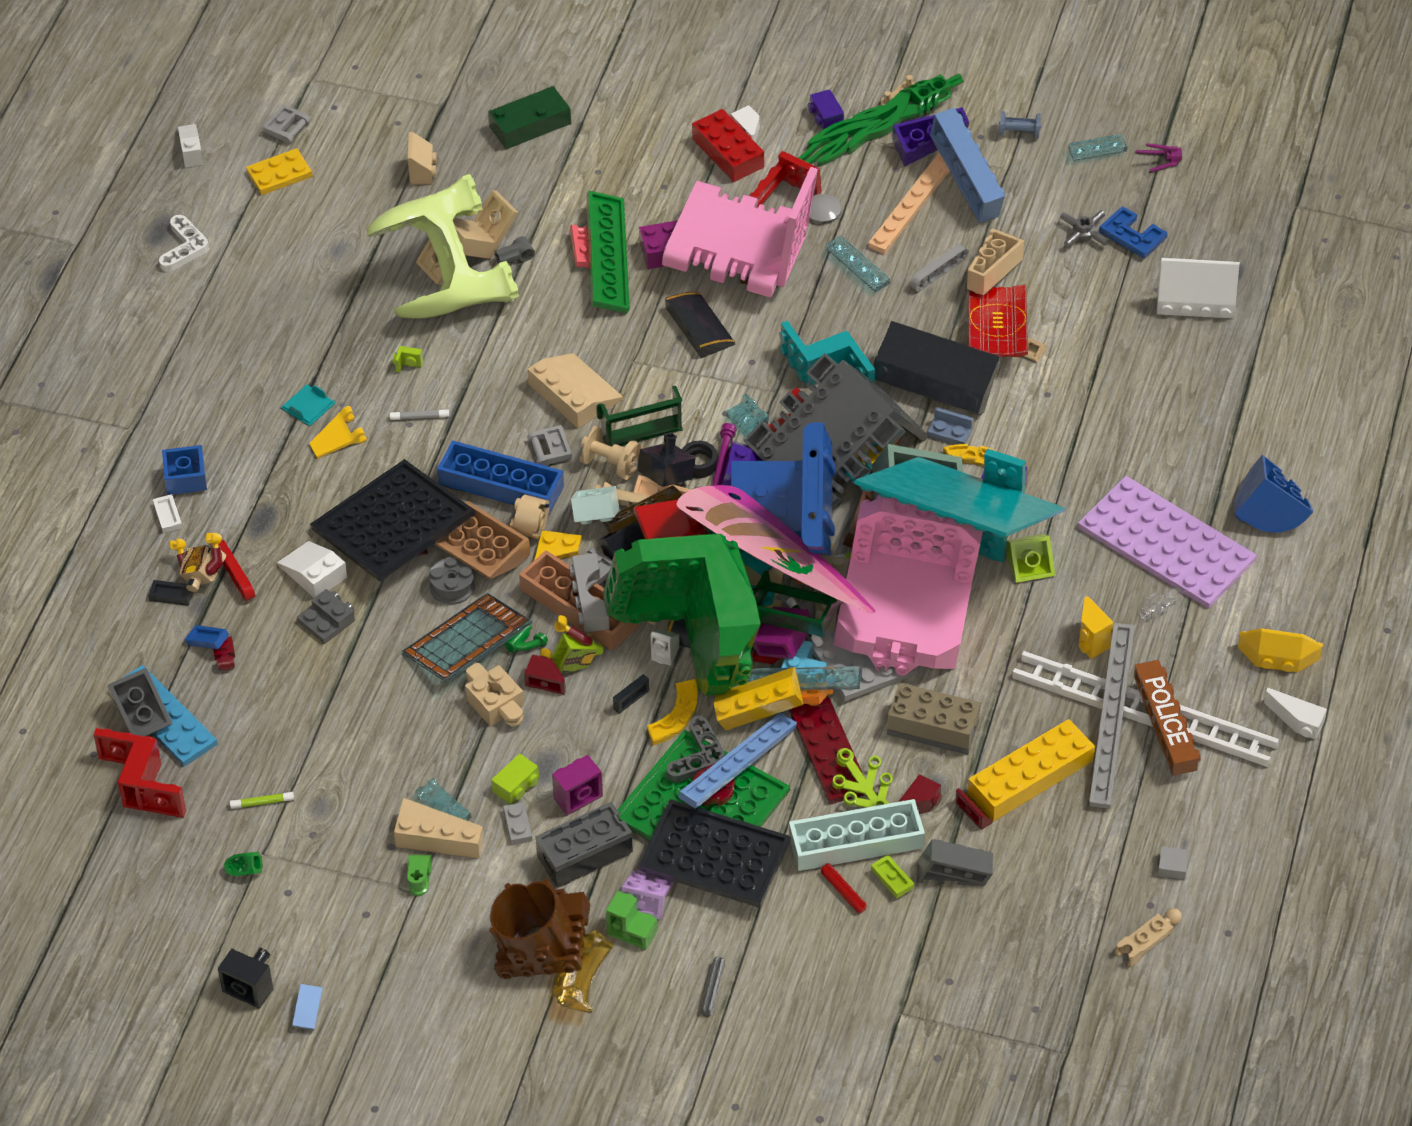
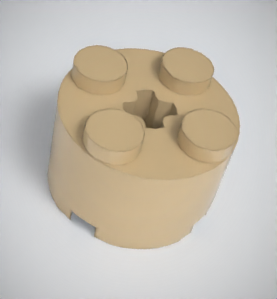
M523 495L521 499L517 498L514 505L516 514L515 518L511 519L510 527L523 536L540 539L541 534H539L540 529L545 530L548 520L549 508L546 507V504H549V501L529 495Z

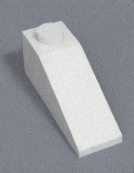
M196 124L179 126L178 132L185 168L203 165Z
M1267 688L1264 704L1296 733L1316 740L1325 722L1327 709Z

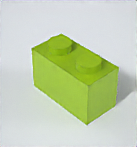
M519 753L491 779L492 792L510 805L513 804L516 800H520L530 787L538 783L539 766Z

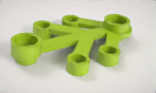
M847 748L840 749L837 753L836 761L838 765L849 769L857 783L845 780V777L842 775H836L832 781L833 787L863 793L869 799L857 798V795L850 791L844 795V803L847 806L854 805L862 808L873 807L877 804H889L886 796L888 787L892 784L893 780L890 773L885 772L881 774L879 779L881 787L878 796L873 790L876 773L881 766V759L878 756H871L869 758V770L867 778H865L853 761V752ZM842 754H847L849 757L844 758ZM877 761L878 765H873L871 762ZM883 778H888L890 781L884 782ZM841 780L843 783L837 784L835 781ZM847 797H852L854 800L848 801Z

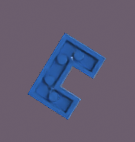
M1122 206L1099 226V232L1140 257L1145 258L1167 238L1168 232L1152 224L1140 234L1130 228L1137 220V214Z

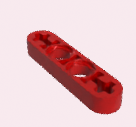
M221 540L218 547H221V551L226 554L223 562L224 568L245 601L255 598L256 595L250 581L226 542Z

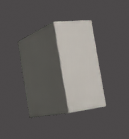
M1161 846L1158 876L1185 880L1188 850Z

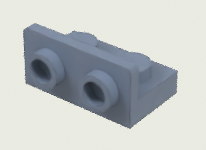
M936 408L934 419L927 434L930 438L950 444H966L973 430V418L946 409Z

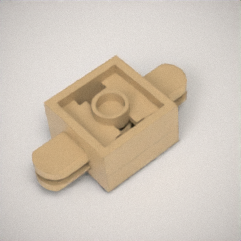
M480 663L470 664L466 669L467 680L470 683L465 685L466 700L490 727L502 719L509 726L520 725L524 719L522 709L524 707L523 690L500 665L487 671Z

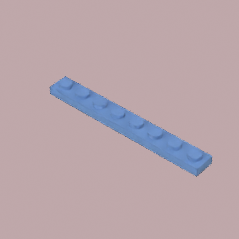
M780 712L682 789L679 793V798L696 809L794 731L797 722Z

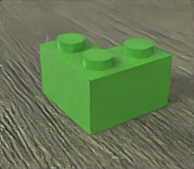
M620 891L616 892L606 909L607 935L647 950L658 931L657 918L649 913L638 911L637 898L633 895Z

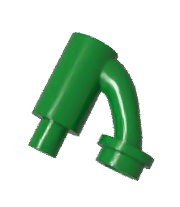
M526 623L510 635L504 642V646L513 653L516 650L526 651L538 646L545 647L548 638L545 634L539 632L533 636L532 641L524 642L530 636L529 631L532 629V625Z

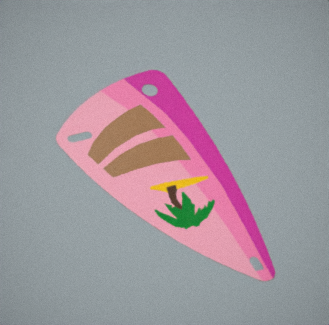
M726 485L704 486L692 489L678 499L676 505L679 509L716 534L726 536V540L729 542L732 540L736 541L739 548L844 603L867 613L873 614L876 612L862 595L820 554L811 553L803 543L802 538L741 489ZM728 493L738 495L741 500L730 497ZM686 507H698L703 509V511H691ZM853 599L860 601L865 607H860Z

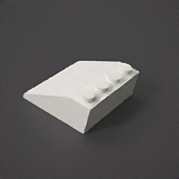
M1161 258L1157 292V314L1234 319L1239 262Z

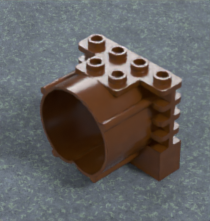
M545 879L543 882L536 881L527 886L520 883L512 885L506 883L505 889L496 897L490 911L492 927L489 931L497 942L498 952L495 955L497 963L494 964V970L500 978L510 979L512 977H531L533 975H552L554 973L581 971L582 948H584L585 944L583 937L586 935L584 927L588 926L590 902L585 893L557 894L548 879ZM532 928H542L538 932L524 937Z

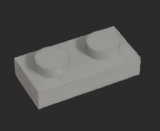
M525 803L503 806L511 845L532 841Z

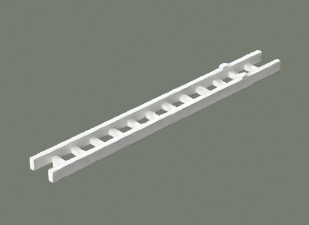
M1023 651L1021 661L1037 667L1033 674L1015 668L1012 676L1013 679L1102 709L1103 699L1097 696L1101 689L1105 690L1106 679L1072 668V665H1063ZM1042 669L1055 672L1054 679L1051 681L1039 677ZM1062 675L1075 679L1072 688L1059 682ZM1081 682L1095 686L1092 694L1078 690ZM1127 687L1126 697L1133 699L1134 702L1131 708L1124 706L1123 717L1153 727L1149 715L1137 711L1139 703H1143L1140 692ZM1180 705L1181 716L1193 720L1190 728H1187L1188 733H1192L1194 742L1266 767L1269 766L1271 757L1258 753V744L1276 749L1279 739ZM1202 723L1213 727L1210 735L1195 731L1198 724ZM1218 730L1233 734L1230 742L1215 738ZM1238 737L1253 741L1250 748L1246 749L1235 745Z

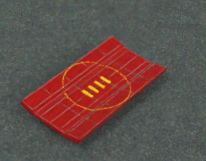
M1026 284L1013 287H992L984 295L968 290L969 346L1001 357L1028 355Z

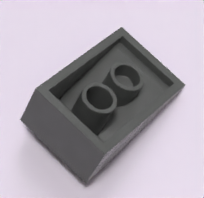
M147 668L108 684L109 694L129 733L148 736L172 725V721Z

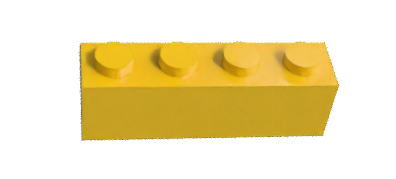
M795 667L748 682L745 685L733 687L726 694L716 695L714 700L717 721L725 731L804 705Z

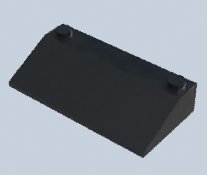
M891 321L873 367L875 368V380L976 414H981L985 412L1001 356Z

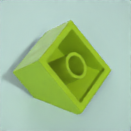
M1040 534L1007 540L1008 562L1016 583L1056 576L1049 535Z

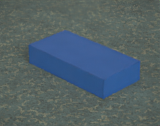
M195 625L185 638V641L191 646L219 649L229 634L226 629Z

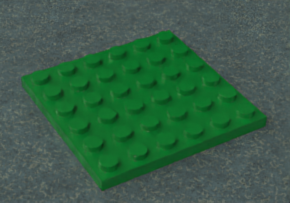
M684 730L618 809L620 821L624 820L631 831L648 840H651L670 799L687 804L679 798V793L692 782L694 777L681 782H672L667 777V765L672 761L700 752L689 731ZM703 740L701 742L704 745H711V743H709L706 740ZM713 751V752H712V758H715L716 760H718L719 758H716V757H715L714 751ZM696 761L690 764L693 768H698L702 765ZM750 765L733 778L735 787L730 801L720 806H717V804H710V806L701 804L698 808L762 827L790 792V786Z

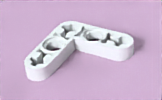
M183 215L173 216L170 220L172 231L183 241V244L160 256L159 264L164 272L174 271L202 256L209 250L206 237ZM187 233H193V234H194V235L191 236V237H186V236H185V234H187ZM182 252H188V253H189V254L186 255V256H180V255H179V254L182 253Z

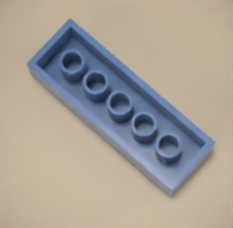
M955 107L935 114L930 137L977 221L982 223L999 217L1005 192L1002 187H999L995 174L990 171L986 158L982 157L979 145L973 141L971 131L964 125L962 115L958 114Z

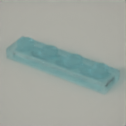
M842 236L826 244V250L874 292L890 284V278Z

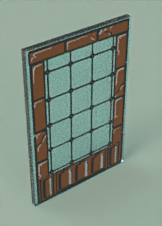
M487 592L402 650V654L447 683L530 626L532 620Z

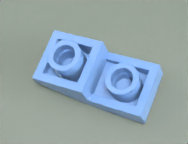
M300 985L293 1027L315 1030L322 987Z

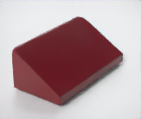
M960 788L956 789L955 803L979 829L982 830L993 823L990 817L966 792Z

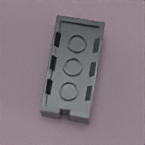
M612 801L535 836L537 857L556 887L633 852L632 831L624 820L620 821V813Z

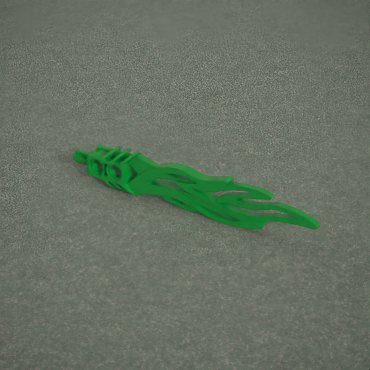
M940 74L930 80H921L902 89L886 104L866 109L853 115V118L837 122L820 131L808 141V150L797 158L811 165L817 161V165L820 166L839 158L848 151L849 154H852L866 141L885 136L893 131V125L911 118H920L923 116L924 111L927 110L926 113H930L932 107L936 110L939 103L951 98L952 88L964 83L962 75L956 74L946 80ZM825 145L821 149H819L812 157H810L819 147Z

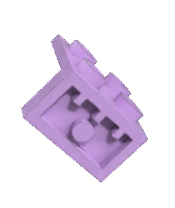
M636 870L631 872L623 884L621 892L629 893L637 898L638 911L649 913L661 920L665 897L673 886L674 881Z

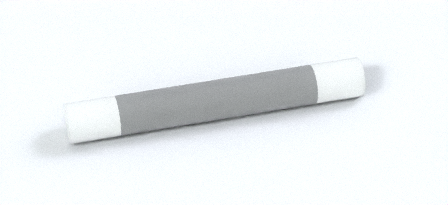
M449 409L390 413V420L449 417Z

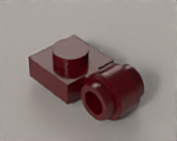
M232 636L226 638L219 649H213L218 670L229 671L235 667L233 658L235 657Z

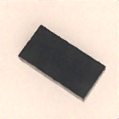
M153 580L148 597L149 601L189 606L193 592L186 588L187 584Z
M642 674L613 697V710L620 714L648 693L649 678Z

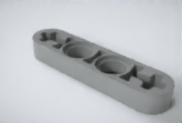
M961 244L954 246L915 273L909 281V286L920 292L962 263L967 258L969 250Z

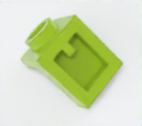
M399 346L392 360L396 372L400 373L402 365L422 368V349Z

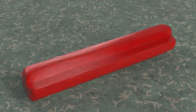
M829 863L822 866L821 873L852 908L859 914L867 909L865 901Z

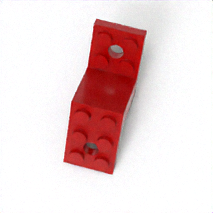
M95 729L93 736L99 760L125 764L118 780L123 807L180 818L185 817L187 811L182 787L155 781L162 764L157 739L150 736L133 735L128 732L112 731L110 729Z

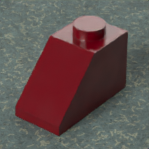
M532 654L524 673L525 686L565 695V679L554 661L545 656Z
M919 774L899 802L915 799L919 814L930 812L934 805L938 806L941 802V785Z

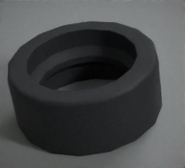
M698 440L692 441L682 448V450L690 455L702 454L710 458V461L705 464H695L693 478H706L714 473L718 455L712 444Z

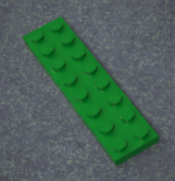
M589 190L586 195L591 306L627 314L630 309L624 198Z

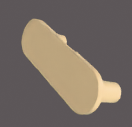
M908 75L906 81L892 92L886 91L880 101L881 105L890 101L902 89L915 84L913 76Z

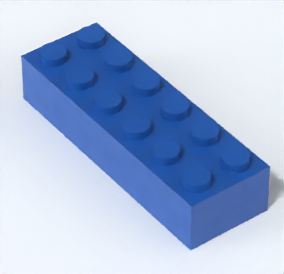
M453 440L437 468L438 483L440 485L515 505L516 499H521L523 495L549 501V504H546V507L549 508V515L564 488L563 470Z

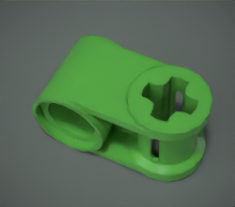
M431 855L408 856L407 878L409 881V891L415 896H422L428 891L432 870Z

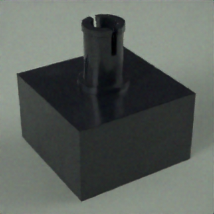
M665 433L663 444L640 449L637 471L661 487L692 480L696 458L675 445L677 435Z
M231 948L217 968L222 992L260 1009L273 991L270 966L265 964L270 957V953L266 949L258 948L252 958Z

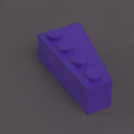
M963 107L956 109L958 114L962 115L963 123L968 128L969 120ZM934 115L893 125L892 140L904 167L938 150L930 137Z

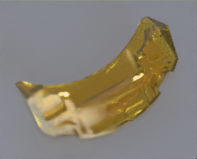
M597 930L583 937L585 944L584 948H582V970L573 973H557L553 985V996L557 998V1003L564 1008L586 1013L593 1012V1008L589 1004L591 983L599 966L614 946Z

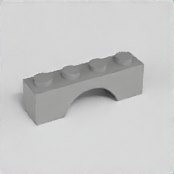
M597 553L572 556L573 565H569L570 577L575 578L572 581L573 593L578 594L575 597L576 609L580 608L581 612H578L579 625L583 624L584 632L608 630L609 616L606 613L604 600L597 599L588 592L594 584L600 582Z

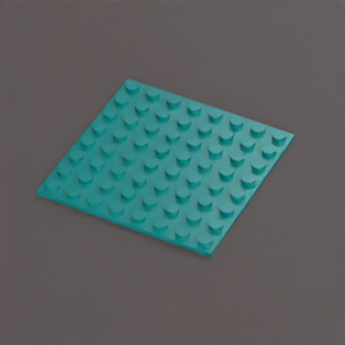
M916 457L854 481V484L861 486L860 489L864 491L879 492L881 497H893L898 499V502L901 504L916 505L917 509L921 511L930 510L936 512L935 515L938 517L953 518L958 524L973 525L975 530L993 532V536L998 538H1005L1065 511V507L921 457Z

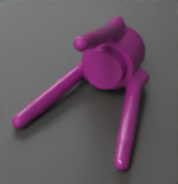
M1147 143V147L1163 150L1135 151L1137 154H1162L1165 157V161H1169L1167 164L1151 168L1150 172L1177 166V162L1182 161V150L1177 146Z

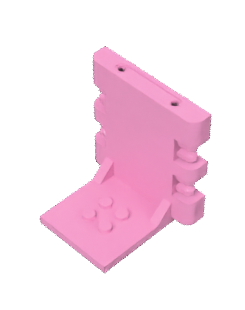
M810 167L793 208L780 206L777 214H775L776 209L772 207L769 212L764 211L765 208L762 204L757 208V198L743 195L740 203V198L738 197L731 201L728 200V194L725 193L721 198V187L696 181L666 245L662 265L687 272L692 260H694V266H698L700 262L704 263V269L707 270L712 265L710 280L724 283L729 271V276L733 278L738 273L741 274L740 277L743 281L746 280L747 276L749 277L747 291L771 298L777 285L785 286L806 238L818 169Z

